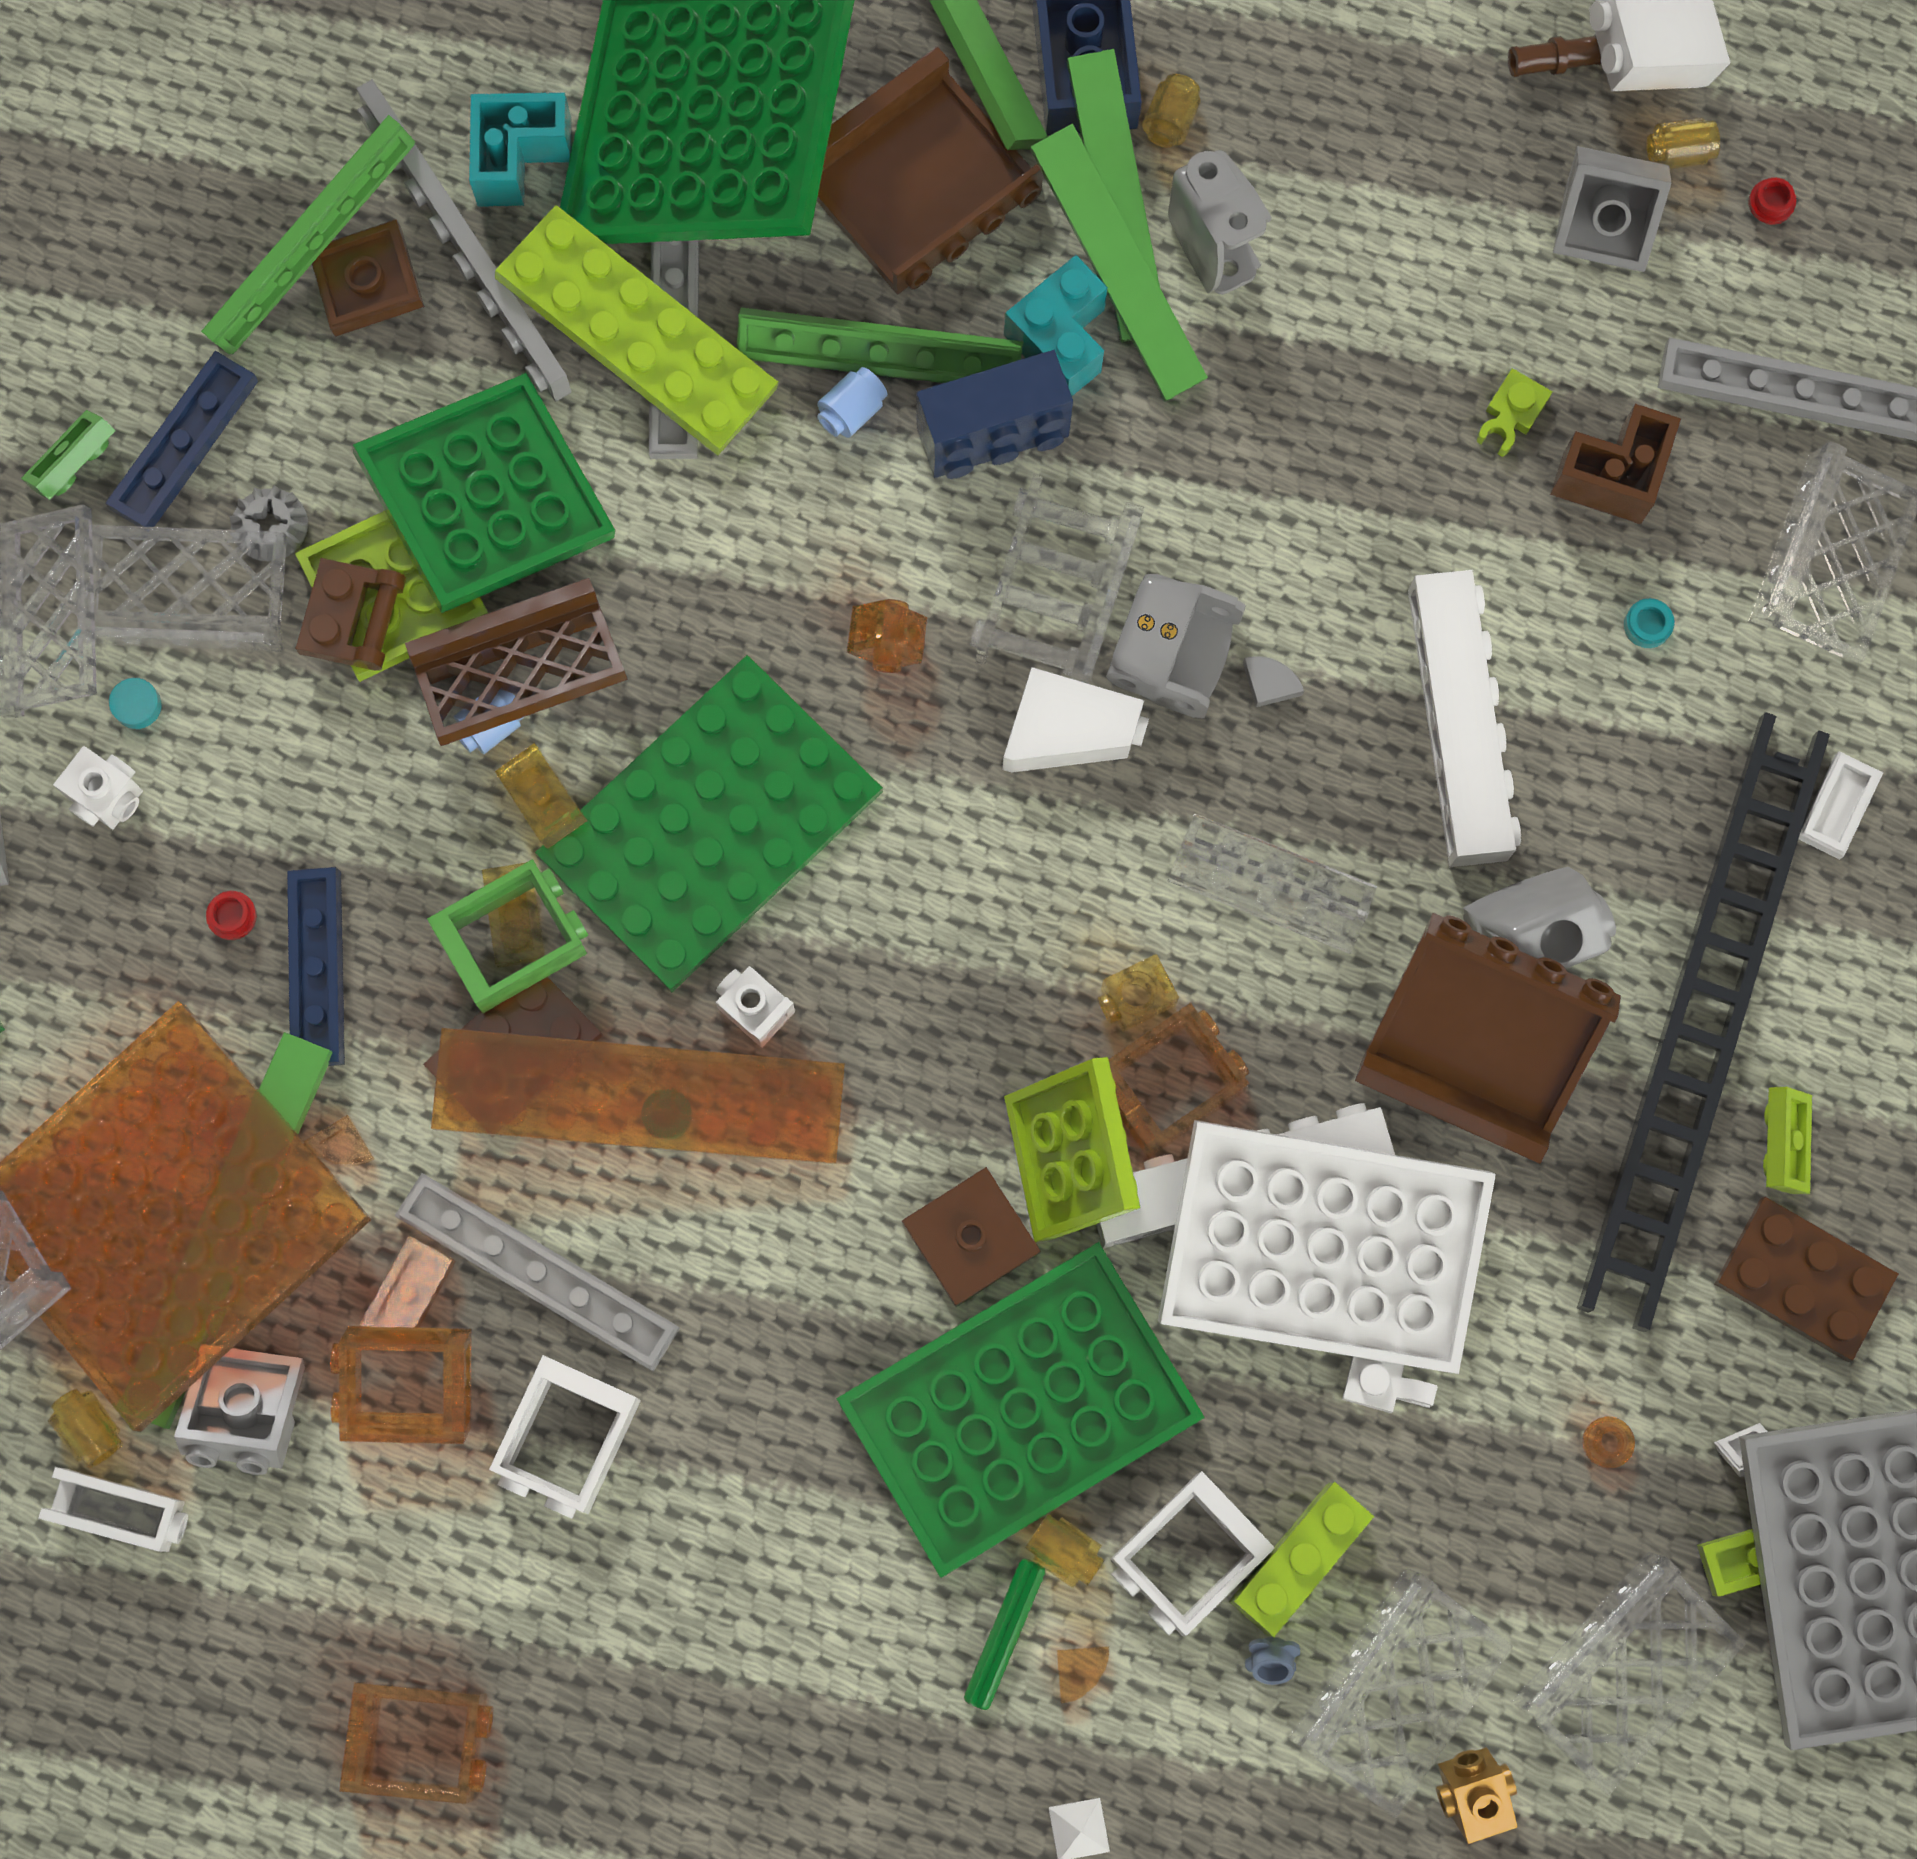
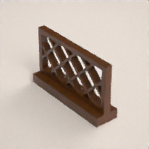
M590 578L405 643L440 746L628 680ZM597 625L588 641L570 637L573 633ZM550 643L541 658L524 653L531 648ZM563 647L580 652L571 667L554 662ZM592 656L610 661L612 665L611 668L594 674L583 671ZM504 659L495 674L478 670L481 666ZM516 664L533 668L524 684L507 679ZM546 673L563 678L558 687L549 690L536 688ZM458 676L448 691L431 686L433 683ZM470 680L487 685L478 700L461 696ZM500 689L517 694L510 704L502 707L490 705ZM453 706L470 711L464 720L446 727L444 726L443 720Z

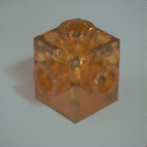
M885 599L852 606L847 653L873 663L872 668L874 670L884 673H898L901 671V667L922 663L927 617L910 610L909 604L895 599Z

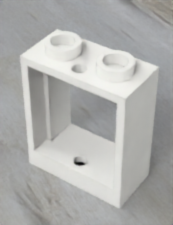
M543 1355L489 1470L501 1475L497 1485L523 1497H526L529 1489L548 1496L544 1506L572 1519L576 1510L589 1514L641 1400ZM551 1383L617 1412L580 1495L513 1466Z
M1199 1472L1110 1559L1118 1567L1111 1575L1132 1597L1140 1591L1150 1601L1153 1607L1147 1613L1166 1634L1170 1635L1176 1629L1181 1636H1187L1275 1547L1203 1472ZM1194 1498L1246 1554L1190 1610L1182 1615L1130 1559Z

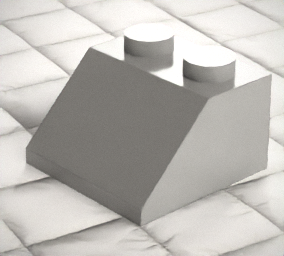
M1577 146L1565 187L1553 253L1645 272L1672 184L1669 165Z

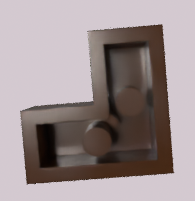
M1635 403L1622 425L1616 444L1575 431L1563 453L1550 495L1642 524L1655 504L1681 418Z

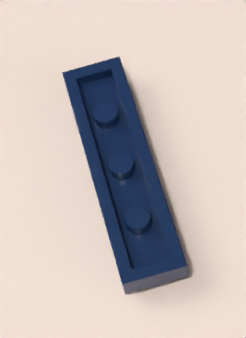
M214 351L106 501L109 509L150 534L258 383L255 374L219 352Z
M336 867L287 871L290 1034L332 1051L328 1066L345 1065L341 871Z

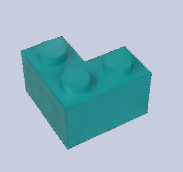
M471 94L469 182L477 206H524L525 163L569 162L572 150V118L566 94Z
M1075 255L1005 312L1004 336L1008 340L1023 341L1022 355L1025 358L1055 349L1071 396L1076 394L1102 371L1104 350L1083 328L1105 310L1108 287Z

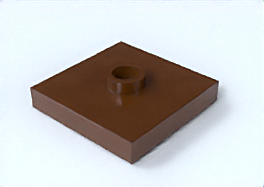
M397 219L331 241L312 263L329 327L335 337L424 307L404 235Z
M987 1167L902 1220L905 1229L955 1307L1041 1253Z

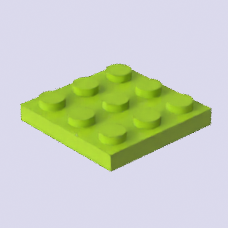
M385 511L295 553L312 588L321 558L375 570H393L407 578L403 593L397 594L381 651L385 654L382 670L375 671L351 666L359 682L409 659L410 657L405 645L406 642L488 614L480 597L441 614ZM367 589L352 643L354 647L363 646L378 590Z
M1108 1057L1089 1059L1004 1096L1035 1242L1053 1240L1140 1209L1137 1182L1132 1171L1126 1143V1132L1121 1120L1116 1097V1085L1112 1077Z

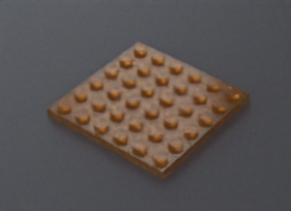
M180 1001L176 1002L0 1162V1269L129 1427L137 1432H142L372 1220L189 1008Z

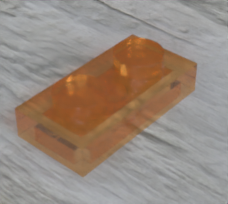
M408 1236L359 1327L407 1351L456 1261Z

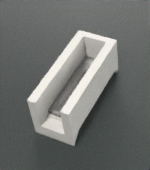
M55 1467L52 1478L61 1481L52 1508H41L38 1517L42 1520L159 1552H169L171 1543H180L188 1521V1514L182 1512L185 1501Z

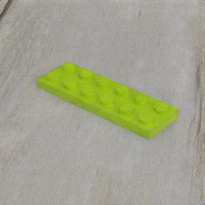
M557 205L551 209L495 270V279L717 456L777 389L779 382Z

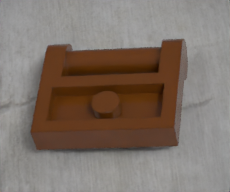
M321 558L295 649L300 655L369 670H382L385 654L381 651L397 594L403 593L407 578L393 570H375ZM367 589L378 590L363 646L354 647L352 643Z

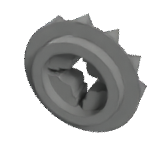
M275 485L270 489L262 490L254 487L252 494L244 499H238L237 508L234 514L230 516L231 536L235 543L246 555L260 561H276L291 555L303 543L308 530V517L302 503L292 492L289 493L281 490ZM272 507L276 520L283 522V524L272 525L264 537L260 524L253 521L265 519L267 512H270Z

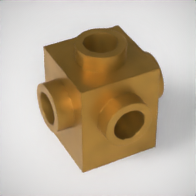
M1487 1747L1479 1750L1463 1751L1453 1759L1438 1763L1443 1785L1436 1787L1440 1806L1446 1818H1453L1468 1844L1518 1827L1510 1799L1511 1796L1517 1795L1513 1776L1506 1763L1502 1765L1497 1764Z

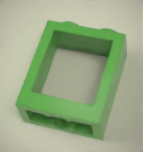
M533 859L427 918L472 999L482 1013L487 1012L587 954L580 941L589 936L574 910L567 914L563 912L556 898L563 895L564 892L550 868L540 872ZM535 888L565 939L566 944L490 987L458 930L530 889Z

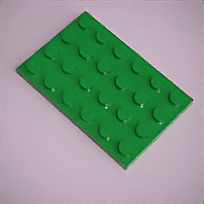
M746 655L545 842L535 854L672 993L882 794L883 787L763 669Z
M1099 1242L836 1398L940 1578L1205 1418Z

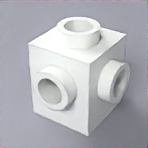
M85 746L80 749L53 784L66 798L74 802L69 808L72 813L92 827L99 820L112 830L120 821L124 822L132 816L139 804L138 797L143 792L131 779L136 772L126 763L112 754L105 761Z

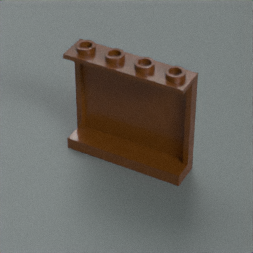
M937 46L831 124L817 202L898 295L908 287L914 290L922 286L932 275V269L945 259L947 262H953L967 250L969 241L981 232L984 235H989L998 229L1004 222L1005 215L1019 205L1020 208H1025L1033 203L1042 191L1043 173L1038 164L1031 168L1016 150L1006 149L994 124L950 76L949 59Z
M1432 913L1364 1053L1355 1081L1541 1164L1549 1148L1553 1129L1610 1021L1615 1023L1618 1018L1621 995L1614 993V990L1603 981L1594 978L1585 980L1567 972L1563 965L1553 959L1546 957L1537 959L1521 952L1513 942L1497 936L1490 938L1472 930L1471 926L1460 918L1454 916L1442 917Z

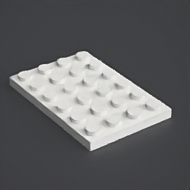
M1194 1120L1158 1321L1164 1325L1459 1374L1496 1174L1490 1171Z

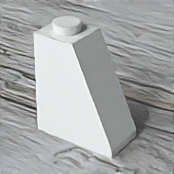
M1032 667L1004 754L1002 770L1020 772L1128 758L1132 744L1142 745L1149 718L1141 716L1144 700Z

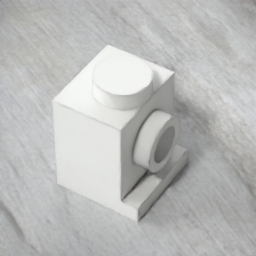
M750 966L742 974L736 969L730 972L716 989V992L721 995L716 1001L718 1010L761 1048L795 1013L793 1002L784 997ZM751 992L758 994L760 1002L756 1007L747 1008L743 1006L742 998L744 995Z

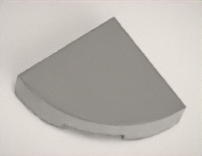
M1255 656L1244 658L1243 665L1256 707L1303 695L1304 689L1300 680L1286 665L1267 657Z

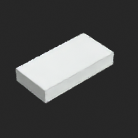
M1840 751L1837 752L1807 812L1799 840L1839 860L1844 857L1883 772Z

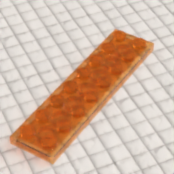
M441 1028L431 1129L835 1165L837 1161L845 1063Z

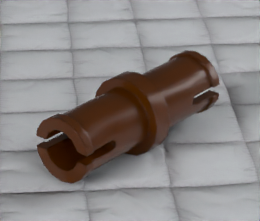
M1596 35L1564 40L1561 36L1551 37L1547 43L1521 47L1512 46L1508 52V67L1513 77L1550 71L1552 75L1565 73L1567 68L1601 65V53Z

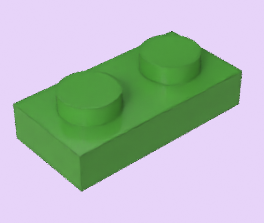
M85 410L21 479L33 491L48 500H51L54 495L59 496L73 485L76 480L75 473L87 460H95L106 450L109 445L107 439L116 430L102 417Z

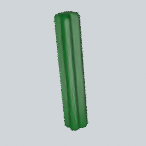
M1022 1559L1019 1562L964 1694L966 1703L981 1710H988L1044 1578L1045 1568L1042 1565L1028 1559Z

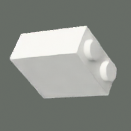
M1596 0L1589 7L1590 25L1596 34L1601 53V65L1604 72H1606L1611 91L1709 86L1730 64L1713 0Z

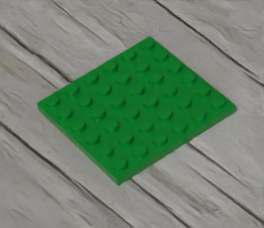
M603 0L560 208L605 244L810 235L855 0Z

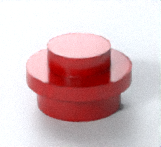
M1773 177L1762 180L1754 186L1749 195V209L1753 216L1763 223H1782L1795 210V191L1792 185L1782 178Z
M225 891L218 894L211 900L206 910L208 927L216 936L225 940H237L245 937L251 932L257 920V911L254 903L248 896L238 891Z

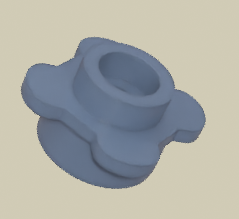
M1278 1637L1255 1639L1249 1643L1251 1657L1245 1660V1668L1252 1672L1253 1677L1261 1683L1269 1685L1285 1683L1293 1677L1296 1671L1294 1658L1300 1655V1646L1296 1642L1285 1641Z

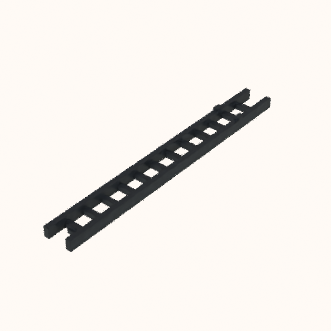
M1764 712L1759 718L1577 1305V1309L1587 1313L1595 1309L1606 1271L1643 1283L1645 1287L1632 1329L1641 1332L1649 1331L1653 1322L1830 737L1829 733L1820 730L1812 736L1803 767L1798 765L1800 759L1780 752H1776L1774 757L1766 755L1765 752L1777 717L1767 712ZM1760 769L1798 782L1790 811L1752 798ZM1747 813L1785 826L1776 855L1738 843ZM1733 857L1771 870L1762 900L1724 887ZM1719 902L1757 915L1749 945L1710 932ZM1706 947L1744 960L1735 991L1697 978ZM1692 992L1730 1005L1721 1036L1682 1023ZM1678 1038L1716 1051L1707 1082L1668 1069ZM1663 1084L1702 1097L1693 1129L1654 1116ZM1649 1130L1688 1143L1679 1175L1640 1162ZM1635 1177L1674 1190L1663 1222L1625 1209ZM1620 1224L1659 1237L1650 1270L1611 1257Z

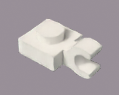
M1352 1356L1342 1400L1388 1413L1393 1412L1396 1399L1430 1408L1434 1404L1438 1386L1419 1380L1403 1378L1404 1365Z

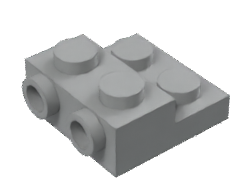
M202 1344L174 1435L180 1454L186 1455L185 1459L189 1463L203 1468L215 1467L217 1460L237 1462L236 1466L238 1469L253 1475L266 1474L268 1467L282 1469L295 1424L292 1413L305 1370L303 1358Z

